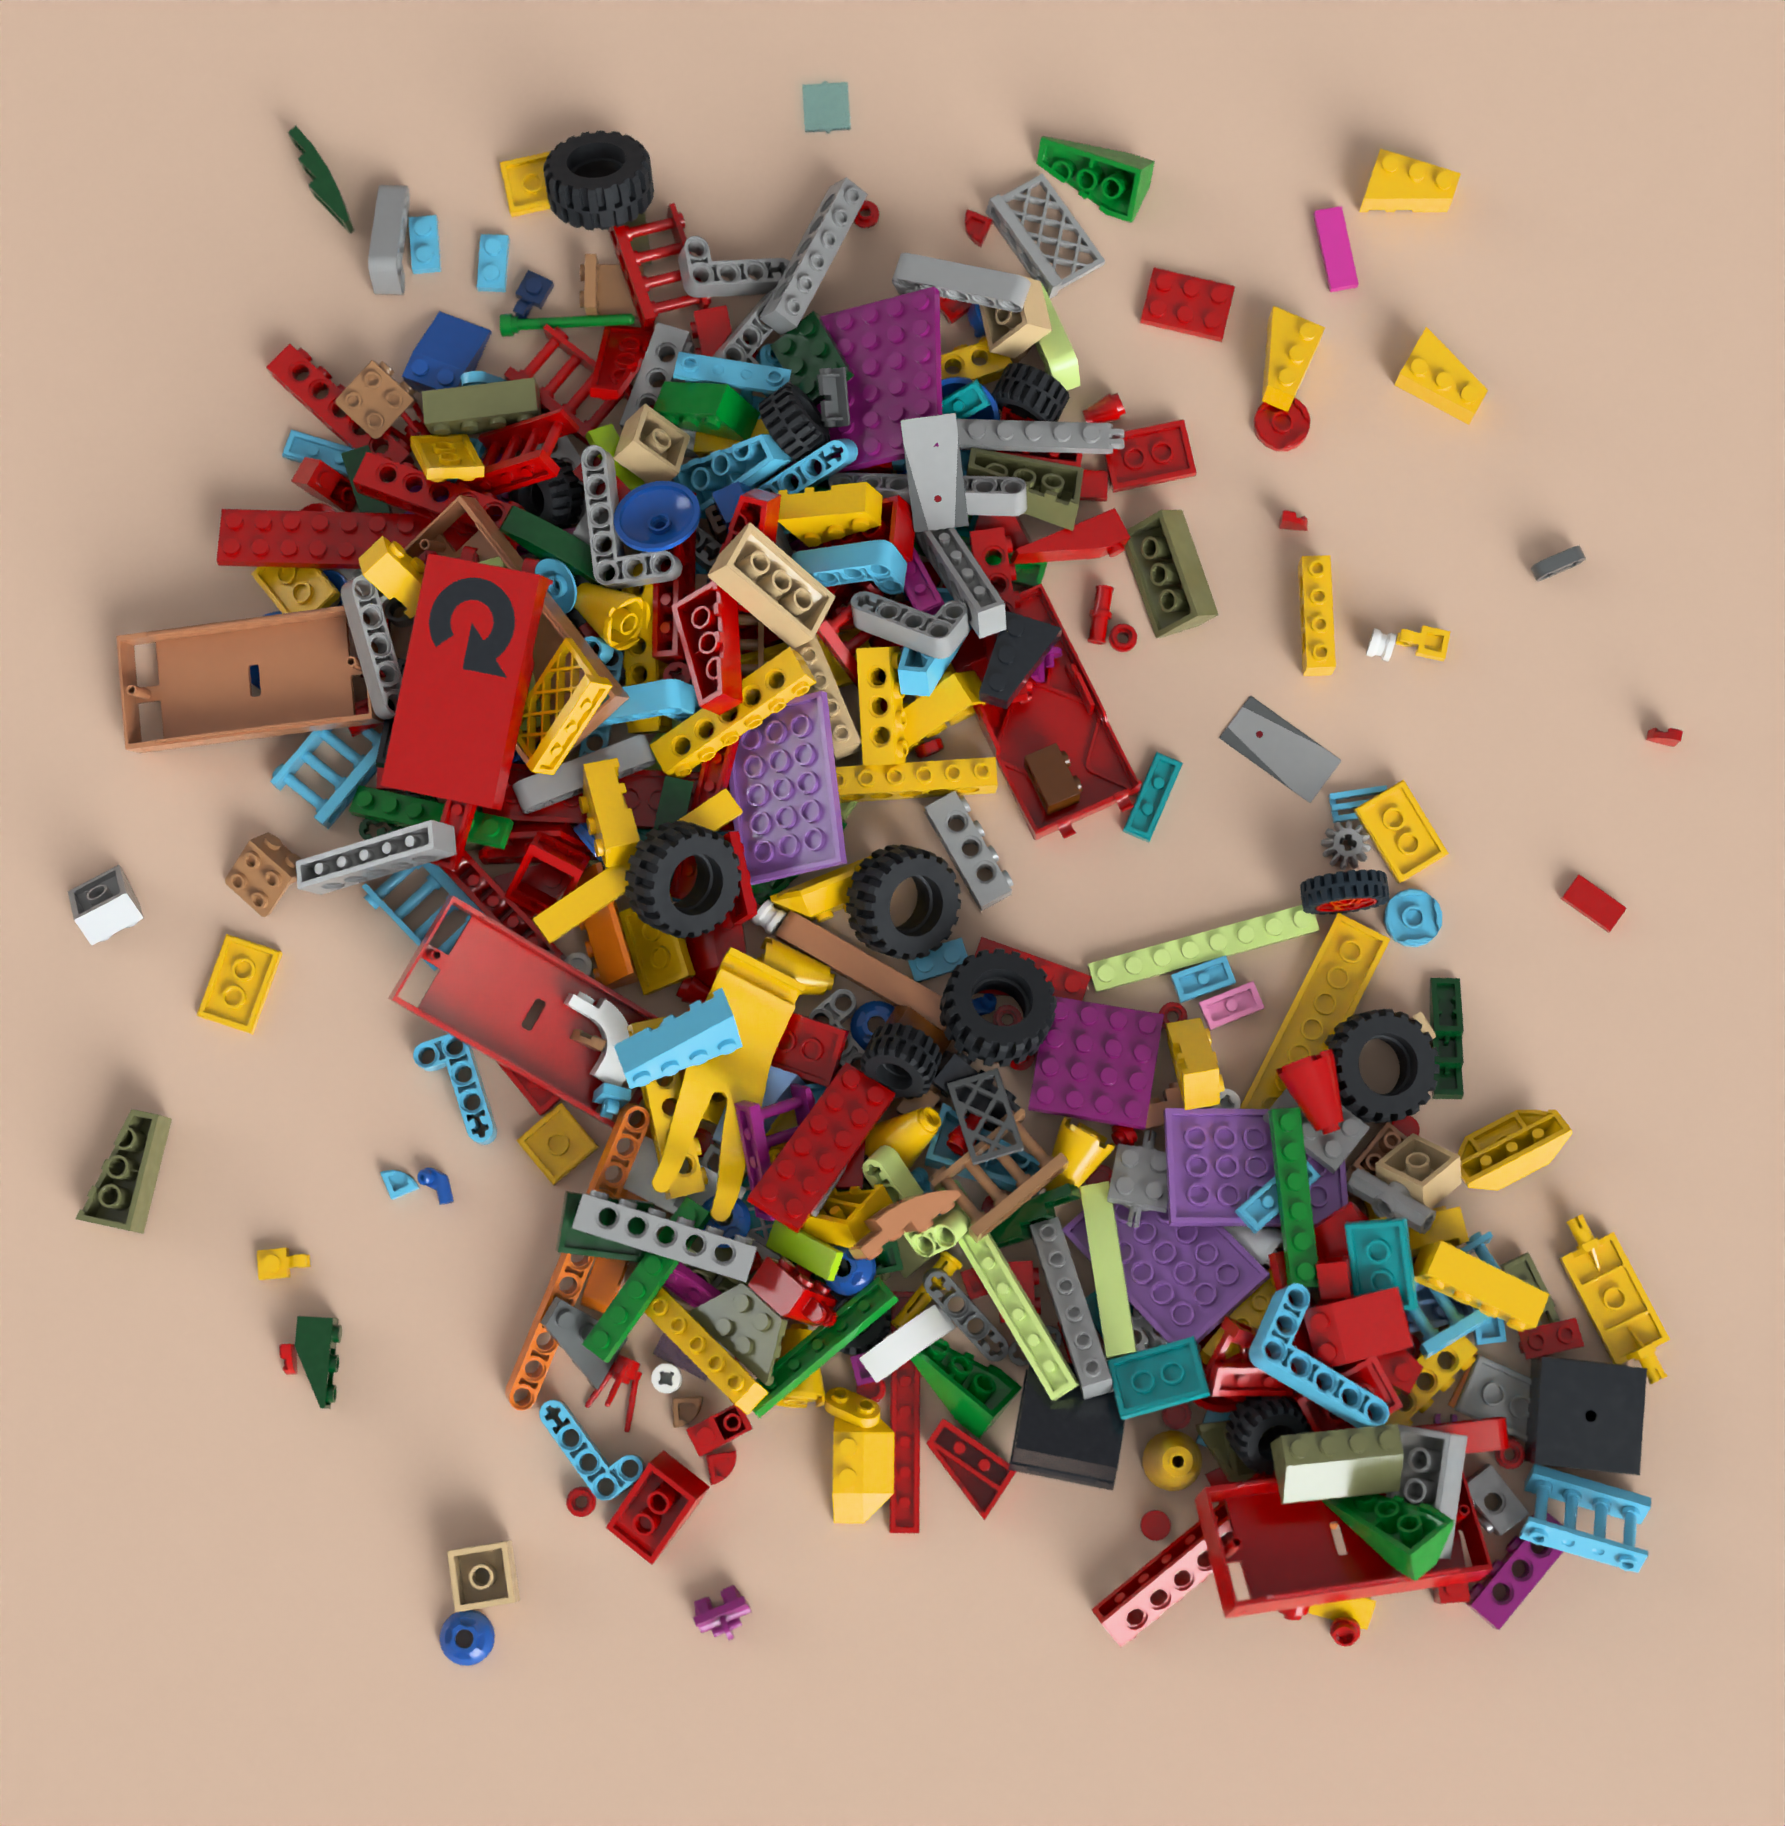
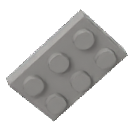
M1286 1088L1270 1109L1299 1108V1106ZM1342 1106L1344 1122L1338 1123L1340 1129L1323 1135L1322 1130L1315 1132L1301 1111L1305 1153L1332 1174L1336 1172L1370 1129L1367 1124ZM1267 1111L1262 1119L1269 1124Z

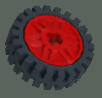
M1366 869L1358 871L1348 870L1347 872L1340 871L1335 874L1328 873L1324 874V876L1319 875L1309 878L1300 884L1302 906L1305 913H1319V915L1329 913V915L1336 913L1344 914L1350 911L1358 912L1359 910H1368L1370 907H1379V905H1384L1390 900L1387 876L1385 872L1380 870L1366 871Z

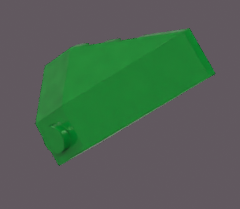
M940 1338L910 1360L953 1417L979 1439L994 1424L1022 1387L1000 1368L992 1364L986 1367L973 1360L974 1355L965 1352L963 1355L951 1349L949 1343Z
M1373 1494L1322 1500L1327 1507L1392 1567L1413 1581H1417L1437 1564L1454 1526L1452 1518L1433 1506L1421 1503L1419 1506L1406 1503L1403 1497L1396 1495L1393 1499Z

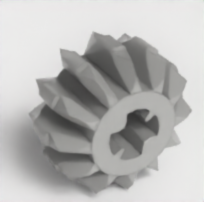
M1348 820L1345 824V829L1340 822H1336L1334 824L1335 831L1329 828L1326 830L1325 834L1328 838L1323 839L1321 845L1328 847L1323 852L1324 857L1333 856L1330 861L1331 866L1340 861L1341 870H1345L1349 862L1350 866L1356 869L1358 867V860L1361 862L1367 860L1368 857L1364 852H1369L1371 845L1363 842H1366L1370 835L1359 834L1363 828L1362 825L1359 824L1354 830L1352 829V821ZM1344 840H1348V845L1353 846L1349 851L1344 850V845H1341Z

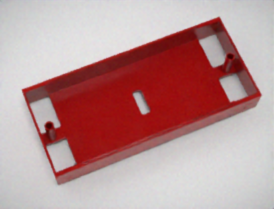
M448 896L388 997L389 1000L612 1129L615 1122L601 1117L596 1112L599 1103L592 1102L594 1090L604 1083L590 1075L601 1051H594L570 1039L574 1029H580L591 1036L596 1035L602 1038L601 1033L590 1019L563 1003L569 993L578 995L579 992H582L595 1000L592 1004L593 1006H596L600 998L611 1002L622 1013L628 1025L659 1018L455 896ZM451 905H454L468 913L471 917L447 955L430 945L429 942ZM422 958L439 968V971L418 1007H415L398 997V994L417 962ZM539 998L545 1002V1006L531 1030H526L522 1027V1022L535 1000ZM637 1087L629 1103L640 1104L643 1098L641 1087ZM635 1111L629 1114L628 1122L630 1121Z
M1464 1471L1462 1473L1454 1532H1463L1472 1567L1450 1568L1447 1559L1439 1558L1437 1564L1417 1581H1413L1392 1567L1327 1507L1322 1500L1281 1504L1277 1477L1204 1487L1194 1499L1225 1618L1480 1581L1493 1570ZM1223 1501L1225 1503L1233 1533V1538L1224 1547L1212 1506L1214 1502ZM1337 1523L1339 1525L1347 1555H1339L1337 1553L1330 1524ZM1228 1564H1241L1250 1599L1237 1601Z

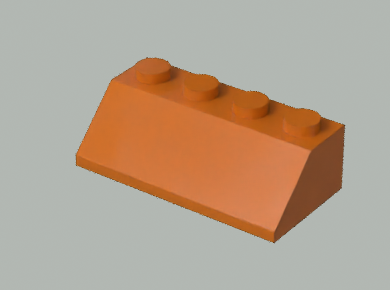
M598 862L586 868L574 890L604 871L603 864ZM616 900L579 924L581 931L586 930L589 940L585 941L589 958L595 957L597 968L593 969L595 980L612 990L639 982L618 914L619 910Z

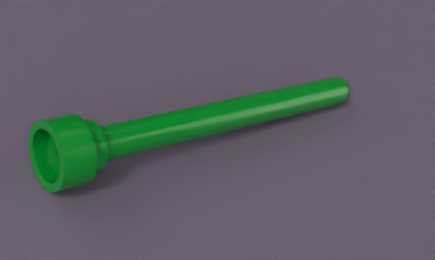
M500 314V332L502 337H511L515 333H520V330L543 329L546 324L553 329L556 327L578 328L632 325L635 322V316L633 314L519 319L518 316H513V314Z

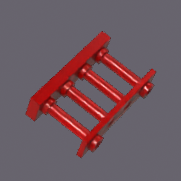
M675 203L669 204L666 219L633 227L623 225L620 227L612 226L608 229L642 331L653 329L655 319L660 313L696 304L699 310L708 309L709 304L712 302L711 297L696 298L690 295L657 303L654 300L650 301L648 295L650 288L682 281L680 269L651 277L642 276L639 269L641 263L680 254L687 238L684 232L685 220L683 214L677 212ZM671 229L675 240L674 244L642 252L633 251L630 243L632 238ZM694 277L696 281L702 282L701 279Z
M546 324L543 329L549 341L524 370L520 369L518 372L510 366L503 375L507 381L532 378L558 347L571 356L545 387L539 388L541 411L548 413L563 408L579 426L578 432L572 435L585 445L590 446L585 437L587 432L596 429L623 397L626 400L629 399L633 385L631 383L628 385L619 400H605L589 420L585 419L582 422L575 416L577 414L575 411L590 394V385L596 361L568 341L569 337L563 330L558 327L554 330ZM581 364L592 373L591 376L567 404L563 403L560 405L554 400V393L577 366Z
M563 408L481 434L478 440L488 450L482 461L484 477H478L472 481H463L458 478L457 482L468 485L473 491L479 493L485 491L496 496L557 477L561 468L550 456L558 439L578 432L579 426ZM543 443L541 449L536 450L538 444ZM522 450L520 456L515 457L517 451ZM499 453L503 454L500 462L495 463Z
M857 582L863 591L884 596V593L874 582ZM850 604L832 620L830 618L824 619L816 634L858 689L857 661L853 656L856 654V648L861 647L874 635L860 631L850 641H841L837 635L840 632L839 628L853 618ZM890 642L888 645L885 646H900V649L903 647L893 642ZM882 699L880 707L884 713L887 711L888 705L886 700Z

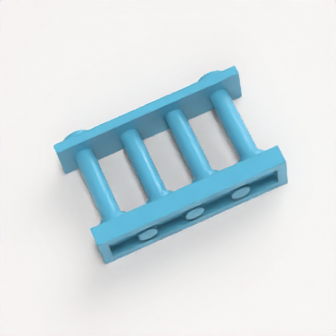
M678 352L673 378L691 383L728 384L731 388L741 389V394L739 395L759 411V403L766 398L753 396L752 391L768 393L770 396L790 381L791 369Z
M373 728L361 733L372 742L373 746L366 756L358 754L331 732L333 729L313 731L290 759L275 769L272 774L273 779L270 782L279 791L285 785H288L316 808L317 814L314 818L325 828L329 829L353 801L358 786H365L377 772L376 759L382 733L379 734ZM323 740L354 764V770L348 777L342 778L312 754ZM304 763L308 764L335 786V792L329 799H322L294 776Z
M432 863L393 873L375 891L366 883L362 886L368 893L364 896L368 903L375 910L380 906L418 946L442 906L414 932L402 920L435 889L439 890L443 887L449 893L448 896H455L483 913L438 865ZM423 866L429 873L426 877L427 881L401 906L393 911L383 899L416 868L419 870ZM451 905L444 919L455 909L458 911L459 908ZM470 915L465 918L467 921L438 948L440 951L447 955L450 953L469 921ZM424 960L434 971L438 969L436 966Z
M1490 1231L1484 1235L1480 1232L1469 1237L1467 1245L1460 1249L1468 1254L1475 1252L1480 1260L1501 1270L1485 1246L1493 1238ZM1430 1288L1428 1289L1450 1320L1448 1322L1450 1327L1442 1332H1439L1438 1329L1434 1330L1419 1305L1417 1310H1408L1424 1335L1422 1338L1424 1343L1421 1344L1419 1350L1425 1359L1493 1319L1482 1314L1476 1308H1474L1475 1312L1465 1317L1463 1313L1459 1314L1447 1295Z
M1533 1464L1525 1480L1524 1491L1536 1494L1534 1517H1528L1519 1538L1537 1545H1544L1619 1567L1626 1571L1638 1573L1648 1557V1551L1635 1547L1637 1524H1642L1650 1510L1651 1497ZM1548 1498L1565 1502L1564 1526L1546 1521ZM1578 1506L1595 1511L1593 1535L1576 1530ZM1607 1515L1624 1519L1623 1543L1606 1539Z

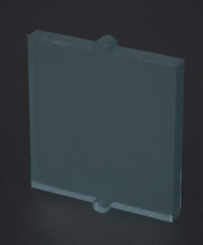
M823 81L822 84L802 85L805 133L825 131L829 134L831 131L851 130L848 82L828 83Z

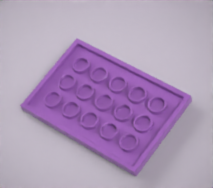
M818 691L795 697L786 703L784 709L777 713H772L763 719L761 725L746 731L740 737L729 780L731 796L743 811L740 816L733 820L734 831H739L740 839L744 846V856L747 869L750 872L751 885L847 863L828 698L826 692Z
M1165 1108L1164 1129L1169 1226L1248 1227L1235 1213V1210L1275 1176L1270 1125L1262 1119L1269 1109L1196 1108L1185 1110L1184 1108ZM1306 1153V1160L1321 1175L1309 1187L1313 1223L1315 1225L1348 1203L1346 1166L1344 1160L1336 1172L1332 1174ZM1280 1213L1264 1227H1281Z
M1113 1203L1129 1303L1167 1343L1194 1336L1198 1344L1226 1316L1228 1317L1270 1278V1274L1223 1226H1169L1167 1204L1166 1213L1153 1210L1142 1211L1139 1227L1134 1228L1135 1216L1132 1227L1127 1225L1130 1209L1121 1204ZM1082 1211L1062 1230L1064 1235L1091 1262L1084 1211Z

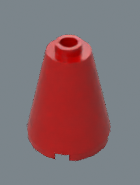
M1332 1049L1322 1051L1316 1056L1302 1058L1276 1069L1277 1075L1315 1132L1322 1130L1323 1135L1340 1129L1338 1123L1344 1122L1335 1057Z

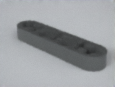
M940 1268L928 1270L922 1280L927 1293L988 1360L993 1362L1003 1360L1009 1351V1346L1004 1336L944 1270ZM935 1276L937 1279L944 1277L941 1283L948 1291L945 1295L936 1286L930 1288L932 1286V1277ZM956 1296L963 1298L964 1306L961 1310L953 1312L948 1309V1302L951 1298ZM973 1318H980L983 1321V1328L978 1333H971L967 1329L968 1322ZM987 1334L994 1343L1001 1341L999 1344L1001 1350L996 1353L993 1350L988 1352L991 1348L983 1339Z

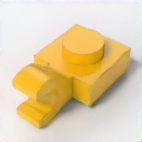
M1424 625L1420 628L1419 633L1401 629V632L1397 635L1396 644L1405 647H1416V656L1444 661L1451 632Z
M289 1248L257 1250L259 1280L291 1278L290 1269L311 1267L310 1255L299 1254L289 1256Z

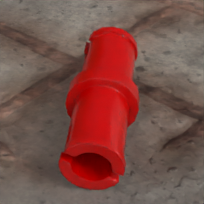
M1096 585L1094 606L1089 613V617L1092 619L1087 642L1103 645L1106 644L1108 620L1112 619L1110 607L1114 588L1107 585Z

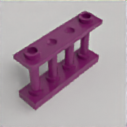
M792 1084L790 1085L792 1098L762 1108L759 1103L747 1100L734 1103L751 1191L771 1165L770 1148L788 1142L815 1105V1097L810 1087ZM795 1109L798 1126L769 1136L765 1135L763 1125L765 1119ZM754 1206L756 1217L768 1221L776 1220Z

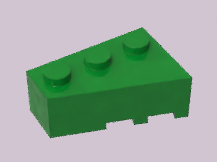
M664 381L653 410L678 428L741 442L751 438L760 415L758 410L728 384Z

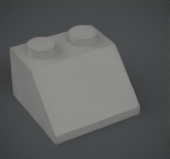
M120 865L68 891L74 921L91 945L99 941L108 940L116 932L124 928L133 927L139 920L144 918L140 903Z

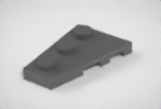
M555 1297L540 1323L568 1354L575 1366L586 1376L589 1383L598 1390L628 1338H625L609 1363L603 1361L582 1345L598 1320Z

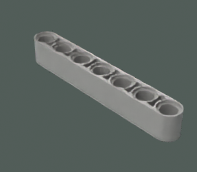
M843 472L832 475L828 480L829 490H831V485L868 482L883 496V499L899 495L911 506L907 474ZM963 476L968 515L1019 516L1026 512L1027 492L1026 482L1018 477Z

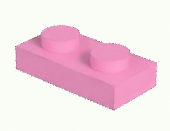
M1254 981L1198 1004L1209 1031L1265 1008Z

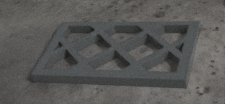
M997 1068L947 1083L973 1165L1024 1151L1015 1118ZM995 1077L998 1087L996 1094L981 1088L984 1080ZM965 1086L972 1090L966 1103L958 1100L955 1089ZM977 1093L992 1099L985 1113L970 1106ZM997 1102L1004 1105L1007 1114L1005 1122L990 1116ZM967 1111L981 1117L974 1131L967 1128L964 1119ZM986 1120L1001 1127L994 1141L979 1134ZM1006 1130L1013 1133L1016 1145L1005 1147L999 1144ZM976 1139L990 1145L986 1154L976 1156L973 1147Z

